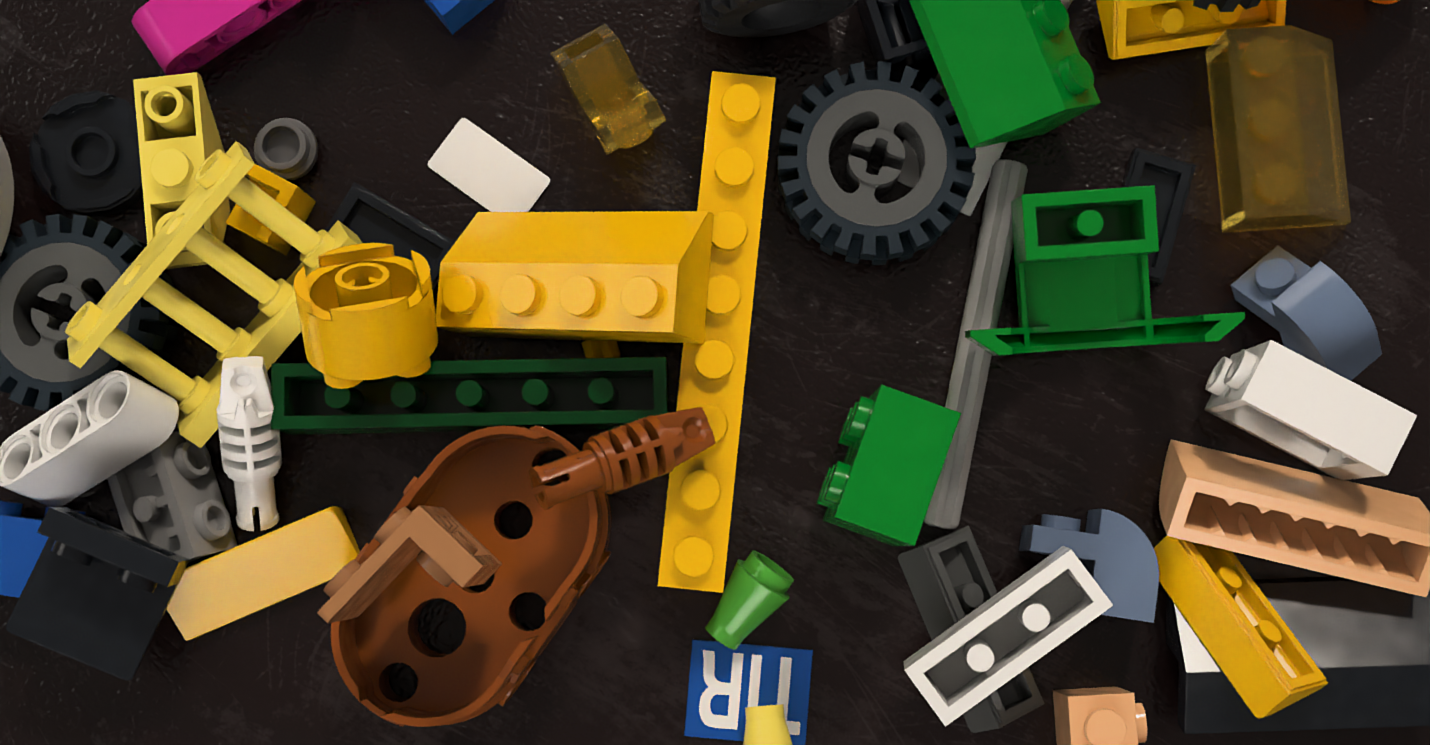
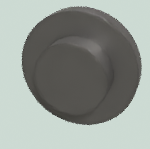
M279 118L267 123L259 131L254 143V155L259 166L287 181H292L303 177L313 168L318 157V143L314 133L301 121L293 118Z

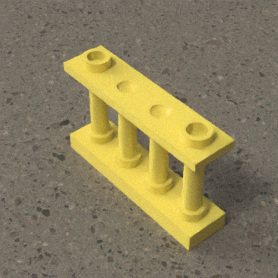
M237 141L226 153L218 149L206 159L195 176V181L199 183L195 190L98 304L95 305L91 301L86 302L75 313L65 330V333L69 335L67 339L69 361L80 369L99 347L176 399L179 407L177 421L179 433L199 448H202L218 429L216 409L220 400L223 359L261 356L264 358L268 371L271 364L276 362L301 332L294 291L296 273L304 266L307 276L320 267L319 255L339 247L362 243L358 235L339 220L328 232L325 230L316 232L248 180L245 175L255 163L248 150ZM226 197L230 198L301 252L300 260L302 263L286 281L282 278L274 281L202 227ZM184 247L259 301L258 309L260 312L245 329L237 327L234 330L159 277ZM141 297L217 350L216 358L219 360L203 378L195 376L191 379L116 327Z

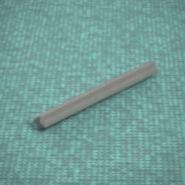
M999 159L992 166L945 404L946 408L960 412L961 416L924 519V523L929 526L942 529H956L959 525L992 354L965 338V331L995 329L998 326L1014 244L1011 201L1023 194L1028 172L1027 166L1017 161Z

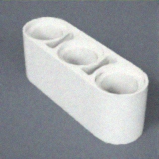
M111 371L27 424L2 443L0 446V486L49 507L63 506L165 442L175 429L178 421L179 407L177 401L170 395L123 371Z

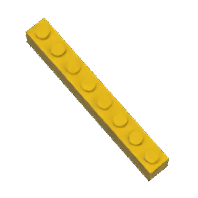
M712 71L697 211H709L714 214L704 344L683 343L676 411L702 407L713 431L716 443L679 464L669 473L657 585L661 587L723 593L776 77Z

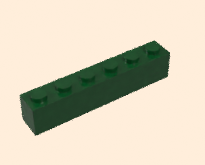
M666 357L431 361L429 370L420 376L405 378L394 375L382 379L363 380L354 387L337 389L326 385L323 373L313 368L310 363L271 364V396L274 407L271 430L298 435L467 432L494 426L527 427L535 425L548 430L613 429L649 415L655 416L669 413V365Z

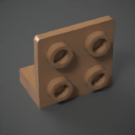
M418 505L411 512L404 506L394 513L375 534L374 538L381 544L379 548L361 565L355 559L350 561L328 582L323 591L330 599L321 607L317 614L327 623L357 618L415 557L425 571L445 587H448L452 582L458 586L460 585L462 588L484 584L502 563L445 508Z

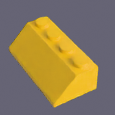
M709 211L478 212L440 262L436 304L437 327L470 337L704 344L714 214Z

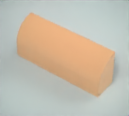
M1170 440L1164 462L1159 495L1160 518L1167 536L1427 597L1430 590V512L1420 498Z

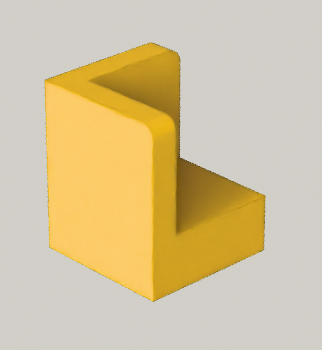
M254 164L245 176L305 223L316 201L297 185ZM235 204L225 222L232 228L284 255L288 254L292 246L237 204Z

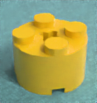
M353 244L332 249L319 255L320 267L307 276L304 266L296 273L294 291L306 358L313 368L323 373L326 385L337 389H347L360 384L363 380L382 379L394 375L410 378L420 376L431 367L430 356L438 344V330L430 267L427 260L421 254L411 250L412 260L395 256L392 244Z

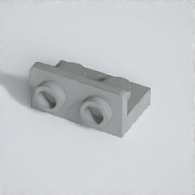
M175 431L159 447L107 478L124 532L190 559L189 563L206 556L220 554L237 546L230 515L225 507L206 445L199 448L181 436L179 431Z

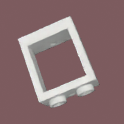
M1273 340L1246 350L1242 349L1240 352L1232 354L1230 359L1225 356L1222 357L1210 374L1205 388L1212 393L1204 409L1205 411L1341 480L1388 475L1417 417L1416 414Z

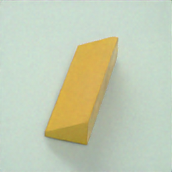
M1096 0L1108 57L1116 60L1285 34L1286 0H1261L1258 6L1247 10L1238 4L1233 12H1220L1215 4H1210L1207 10L1193 6L1194 0Z
M336 506L326 508L187 567L167 607L168 613L184 639L190 641L330 581L346 564L354 560L360 552L343 508Z
M1167 535L1154 547L1159 565V582L1255 717L1259 719L1270 716L1328 684L1326 677L1232 551Z

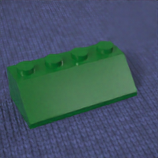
M909 0L970 149L1044 135L1101 103L1093 85L1094 75L1088 62L1080 55L1069 29L1068 12L1060 0Z

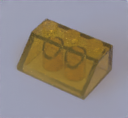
M1292 25L1226 29L1205 51L1223 233L1336 226L1351 223L1332 39Z

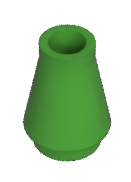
M752 550L745 561L737 560L714 615L705 626L706 630L717 641L730 649L736 650L751 632L790 598L786 591L792 585L794 579L773 560Z

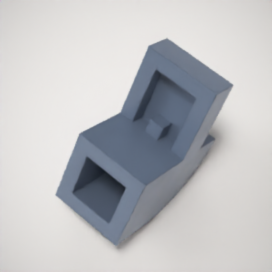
M1277 245L1231 284L1235 300L1278 330L1284 347L1350 381L1382 355L1378 332L1367 308L1348 284L1321 261L1311 268Z
M1092 509L1088 510L1085 532H1079L1080 519L1042 514L1040 526H1022L1019 551L1051 555L1060 547L1065 546L1072 549L1078 559L1082 560L1081 563L1113 604L1111 608L1101 615L1154 623L1159 586L1158 560L1146 534L1130 519L1111 510Z

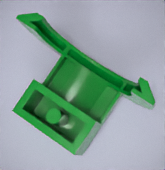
M1155 185L1022 194L1011 201L1019 328L965 331V338L993 356L1124 346L1220 341L1245 319V312L1152 319L1148 254L1159 252Z

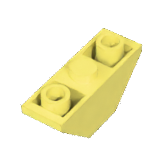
M198 72L133 79L147 245L199 185L195 181V176L206 159L218 149L225 153L201 75ZM228 197L225 198L202 225L205 230L222 242L227 227L225 222L230 215ZM184 247L166 269L206 265L207 263Z

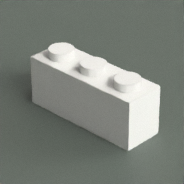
M1062 546L904 660V671L946 727L1111 608L1113 604L1072 549Z

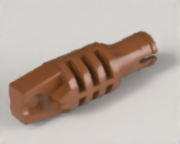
M702 407L655 416L649 415L589 437L588 441L583 445V451L541 466L531 467L529 469L530 484L533 489L554 480L560 481L559 484L545 488L543 492L535 494L539 505L544 510H547L558 503L596 489L600 493L614 494L670 473L676 466L713 446L716 442Z

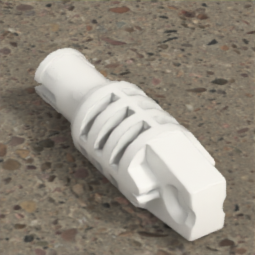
M261 356L223 359L220 400L216 409L222 468L227 476L234 481L237 507L236 523L239 528L246 531H254L253 515H255V507L259 508L261 531L272 528L279 521V513L276 509L274 476L282 465L280 431L271 430V419L274 410L271 384L264 358Z

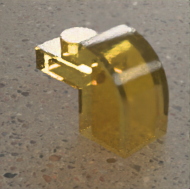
M606 24L550 53L583 116L607 155L619 148L627 149L639 145L652 135L653 129L661 126V123L666 121L656 99L640 82L619 38Z

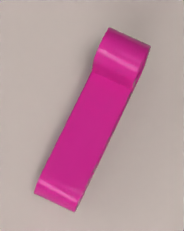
M149 0L136 11L131 22L166 76L185 74L200 68L302 0Z

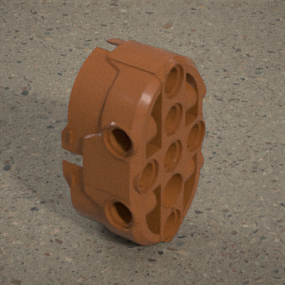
M537 425L527 427H487L468 433L453 441L433 459L419 478L416 476L412 478L403 491L404 496L386 521L404 506L411 512L418 505L443 507L488 549L502 565L495 571L491 586L486 591L477 592L470 587L462 588L453 582L448 587L443 586L425 571L415 557L360 616L331 623V647L338 672L350 692L371 712L386 721L402 727L405 725L431 727L467 721L488 711L496 704L504 707L532 669L537 660L536 658L545 650L578 603L577 600L581 598L612 553L608 550L612 516L607 493H600L596 489L544 510L536 500L535 494L543 492V489L551 486L543 484L533 489L531 487L529 469L538 466L540 458L544 454L553 450H560L569 456L581 451L575 445L555 432ZM515 502L525 504L532 514L530 531L519 539L508 537L501 527V515L504 509ZM373 538L370 543L364 545L355 560L361 565L381 544ZM533 592L538 594L546 602L544 608L545 623L538 629H529L523 626L516 617L515 605L524 593ZM435 599H445L454 603L462 611L466 621V635L462 644L451 654H440L429 649L421 640L418 632V619L422 610ZM396 663L409 665L417 675L418 687L411 698L401 697L391 689L389 674Z

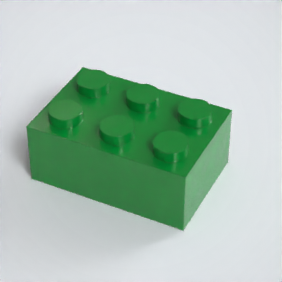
M881 385L869 398L861 396L859 401L855 402L853 408H850L838 440L839 444L848 446L844 461H837L836 465L833 464L832 468L829 467L817 499V504L827 507L823 521L892 546H915L961 413L885 385Z

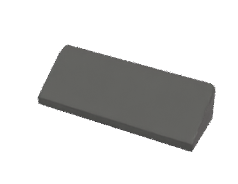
M969 525L907 550L898 556V561L931 640L938 637L997 594V590ZM1027 667L963 714L971 732L977 733L999 729L1044 705L1030 668Z

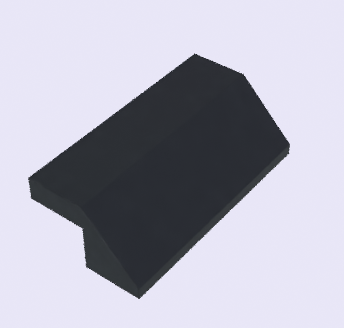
M1338 576L1253 579L1328 682L1322 689L1270 716L1259 719L1250 711L1167 593L1166 644L1179 661L1177 723L1184 734L1430 726V590L1427 597H1422Z

